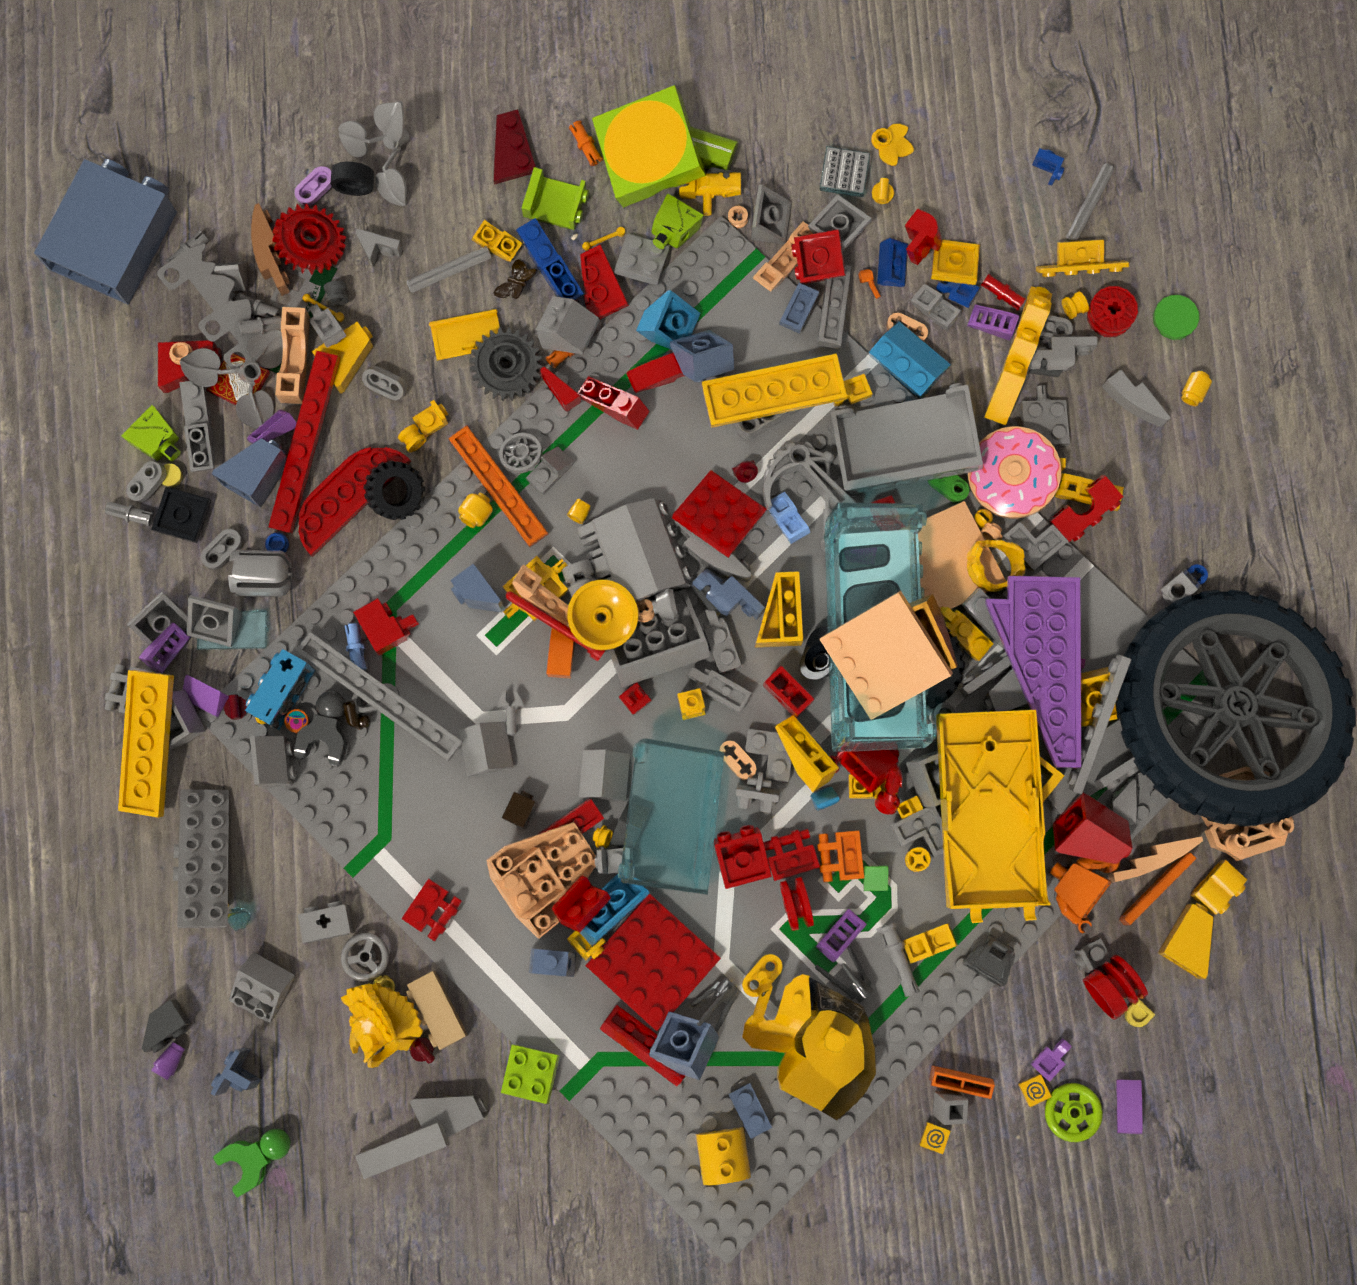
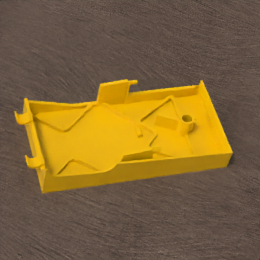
M1036 710L937 714L936 725L946 907L949 909L970 908L972 923H983L981 911L982 909L1023 907L1026 921L1037 920L1035 906L1051 904L1048 899L1043 844L1045 823Z

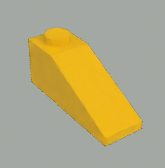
M792 715L777 724L775 728L798 776L809 789L814 792L829 783L839 767L797 718Z

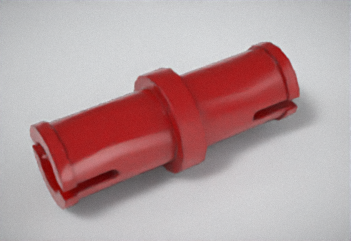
M988 274L980 285L996 295V299L999 301L1002 299L1017 311L1026 300L1025 297L1010 289V285L1007 283L1004 285L991 276V274Z

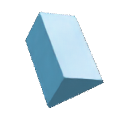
M618 873L601 888L608 892L611 899L580 932L592 947L649 895V891L624 873Z

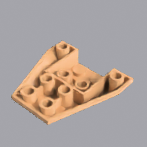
M574 822L506 845L486 860L490 879L515 917L539 939L559 923L552 907L582 875L588 878L596 867V855Z

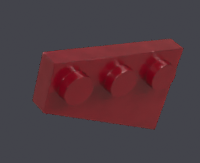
M518 109L499 114L496 118L494 185L530 175L535 167Z

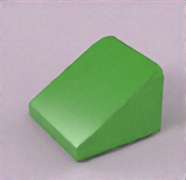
M864 866V891H888V866Z

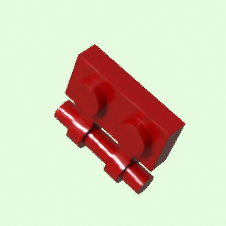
M798 829L793 830L791 834L782 837L774 836L771 837V840L763 842L765 851L774 849L776 856L767 858L774 881L820 868L813 844L803 846L802 840L810 838L808 829L802 831ZM795 844V850L783 853L782 846Z
M428 878L401 919L420 932H423L425 927L429 925L432 930L427 937L436 941L440 934L443 935L445 932V926L451 917L455 916L459 911L457 908L462 900L454 896L451 902L447 903L444 899L449 892ZM438 908H443L444 912L438 921L432 919Z

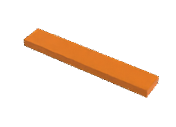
M465 426L448 438L529 547H532L548 535L546 529L468 426Z

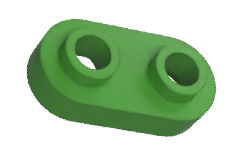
M958 475L928 480L931 487L953 503L963 502L969 494L967 482ZM959 486L962 492H955L954 487Z

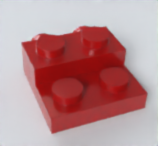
M840 230L794 237L795 244L791 245L793 257H797L798 266H795V276L797 280H800L801 284L846 276Z
M746 825L740 828V832L731 834L730 831L718 833L717 838L712 839L725 889L772 877L762 834L758 827L754 828L753 825Z

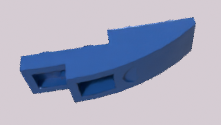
M536 218L516 229L528 250V254L557 297L576 300L584 295Z

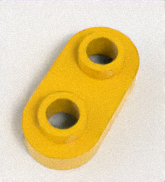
M768 954L756 963L742 982V988L747 995L751 997L759 996L756 992L757 989L753 990L750 988L752 980L758 981L759 985L765 978L772 980L771 983L774 982L782 971L780 958L776 955ZM767 962L774 964L772 971L766 970L765 965Z

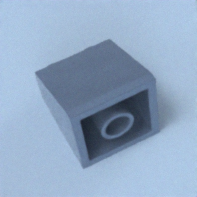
M261 438L214 469L211 474L222 486L261 508L283 474L287 460L286 452L275 441L270 439L267 442Z

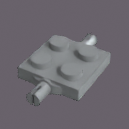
M1037 386V400L1021 401L1019 403L1021 427L1029 428L1042 434L1054 447L1068 446L1070 444L1066 400L1047 399L1046 386Z

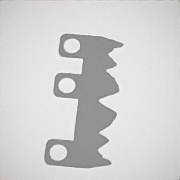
M205 244L185 250L161 267L157 272L158 277L170 290L177 288L189 279L214 310L199 322L198 327L209 341L214 342L230 331L239 342L224 354V361L231 369L240 368L234 366L230 361V357L234 352H240L244 355V364L253 362L255 358L247 354L246 345L248 340L255 334L239 336L237 331L238 321L250 320L252 312L249 300H228L235 282L224 275L211 274L215 263L201 260V252L204 250ZM168 268H174L179 272V280L177 282L170 283L165 279L164 273ZM209 320H215L220 325V331L216 335L209 334L205 329V325Z

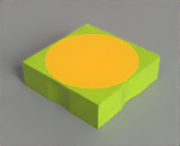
M675 85L592 118L615 198L623 208L652 197L664 189L678 187L706 176L698 148L691 136L690 122L682 96Z

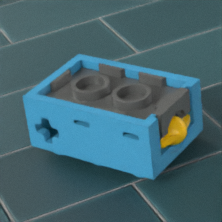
M284 649L280 653L277 652L272 658V667L268 673H264L258 682L259 688L255 694L249 696L246 702L247 708L245 709L246 712L255 717L258 724L263 725L267 723L277 730L281 729L285 716L293 709L316 671L307 662Z

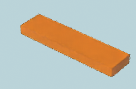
M1191 852L1178 858L1121 915L1119 920L1124 926L1131 925L1197 858Z

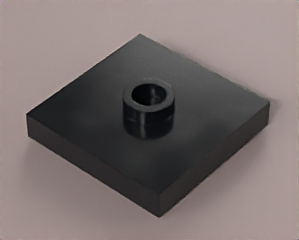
M165 487L151 530L197 543L211 500Z

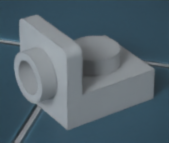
M632 848L597 850L595 866L598 869V873L633 872Z
M1101 938L1074 951L1076 957H1074L1075 963L1085 973L1094 971L1095 968L1101 966L1104 962H1109L1111 958Z

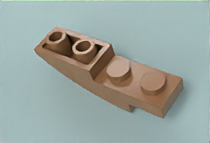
M258 203L254 206L251 224L254 256L263 278L267 280L273 277L280 294L283 296L290 292L287 287L290 284V280L286 272H281L278 267L282 263L277 254L280 250H274L276 243L272 242L273 235L275 234L272 233L273 230L269 223L273 222L268 210H262Z

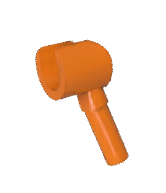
M870 269L861 270L858 274L860 283L868 282L875 298H880L881 295L873 281V272Z

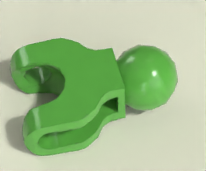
M273 1128L266 1131L262 1135L261 1140L255 1143L236 1141L214 1155L213 1159L219 1166L228 1161H235L241 1166L243 1171L242 1179L232 1188L234 1195L240 1197L263 1182L268 1164L283 1158L290 1149L291 1141L285 1131Z

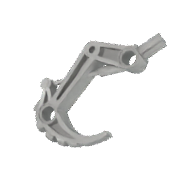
M807 441L805 443L788 442L785 444V450L778 449L773 454L774 459L769 460L767 464L768 469L764 473L763 498L766 510L772 508L770 491L773 484L786 474L800 471L826 502V509H823V536L820 547L826 555H830L836 569L835 548L837 546L828 544L826 539L829 537L835 539V535L847 534L857 505L830 478V465L834 460V455L831 452L821 453L816 451ZM801 455L804 458V460L800 462L794 460L793 456ZM819 465L825 466V472L819 467ZM843 552V568L846 570H850V567Z

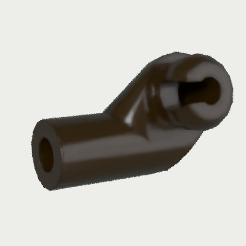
M354 701L343 703L348 725L358 730L370 726V717L358 714Z

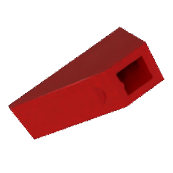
M589 376L577 392L584 401L617 421L637 430L650 412L639 397Z

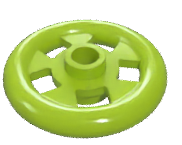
M1066 1083L1052 1091V1097L1047 1099L1045 1104V1119L1050 1130L1057 1137L1068 1142H1082L1092 1137L1099 1129L1103 1117L1102 1105L1097 1095L1090 1088L1079 1083ZM1069 1093H1078L1079 1101H1069ZM1057 1101L1064 1103L1061 1113L1054 1111ZM1091 1103L1093 1113L1086 1115L1084 1104ZM1073 1108L1078 1110L1076 1117H1072L1070 1114ZM1062 1119L1070 1124L1067 1131L1059 1126ZM1085 1120L1088 1127L1083 1131H1079L1077 1125Z

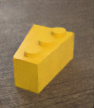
M776 572L755 648L802 645L803 629L799 572Z

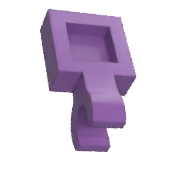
M1061 1039L1052 1051L1046 1046L1031 1062V1065L1050 1082L1066 1065L1061 1058L1072 1046L1066 1040Z

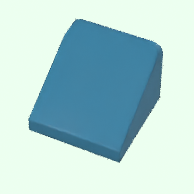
M833 787L824 788L810 795L817 811L837 804L840 800Z

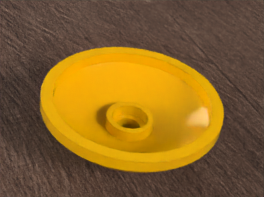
M595 580L581 586L574 593L568 605L567 620L571 632L583 645L595 650H611L623 645L634 633L638 622V608L631 593L619 583L610 580ZM603 614L606 618L605 621H599L597 615Z

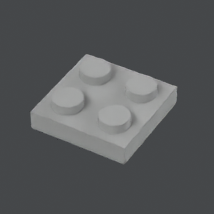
M627 234L615 266L614 274L658 286L670 251V245H666L664 249H659L653 244V240Z

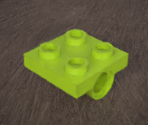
M512 1044L501 1093L549 1104L560 1055Z

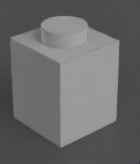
M934 1091L933 1116L944 1125L967 1124L968 1099L958 1091Z

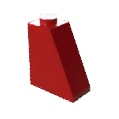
M209 340L181 341L189 344L193 351L201 348L210 349L218 355L220 361L222 359L221 349L214 342ZM158 342V387L163 393H169L180 388L179 382L190 381L184 375L181 366L175 364L169 355L171 347L178 342Z

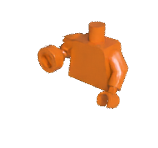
M1079 857L1069 869L1059 862L1051 869L1050 874L1060 881L1054 889L1057 893L1056 901L1060 911L1068 920L1076 924L1081 933H1085L1081 927L1083 923H1088L1092 926L1087 916L1112 883L1111 880L1093 872V870H1100L1107 874L1113 873L1119 868L1120 862L1113 864Z

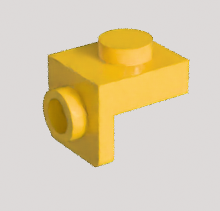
M577 931L567 938V941L585 961L590 957L593 959L597 958L605 950L602 947L606 942L604 938L593 947Z

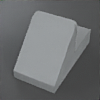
M360 229L356 230L355 233L373 267L379 251L387 257H393V255L401 257L403 248L400 240Z
M559 447L542 455V462L526 477V480L542 495L575 463Z

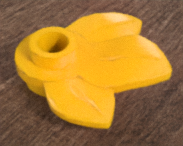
M892 124L887 129L880 128L872 134V145L879 150L880 159L890 166L897 165L898 157H906L914 152L911 143L904 138L908 131L907 126ZM884 138L886 142L882 143L878 139Z

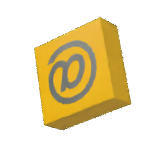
M1041 1074L1018 1084L1028 1107H1032L1052 1097Z
M926 1122L919 1146L943 1154L951 1131Z

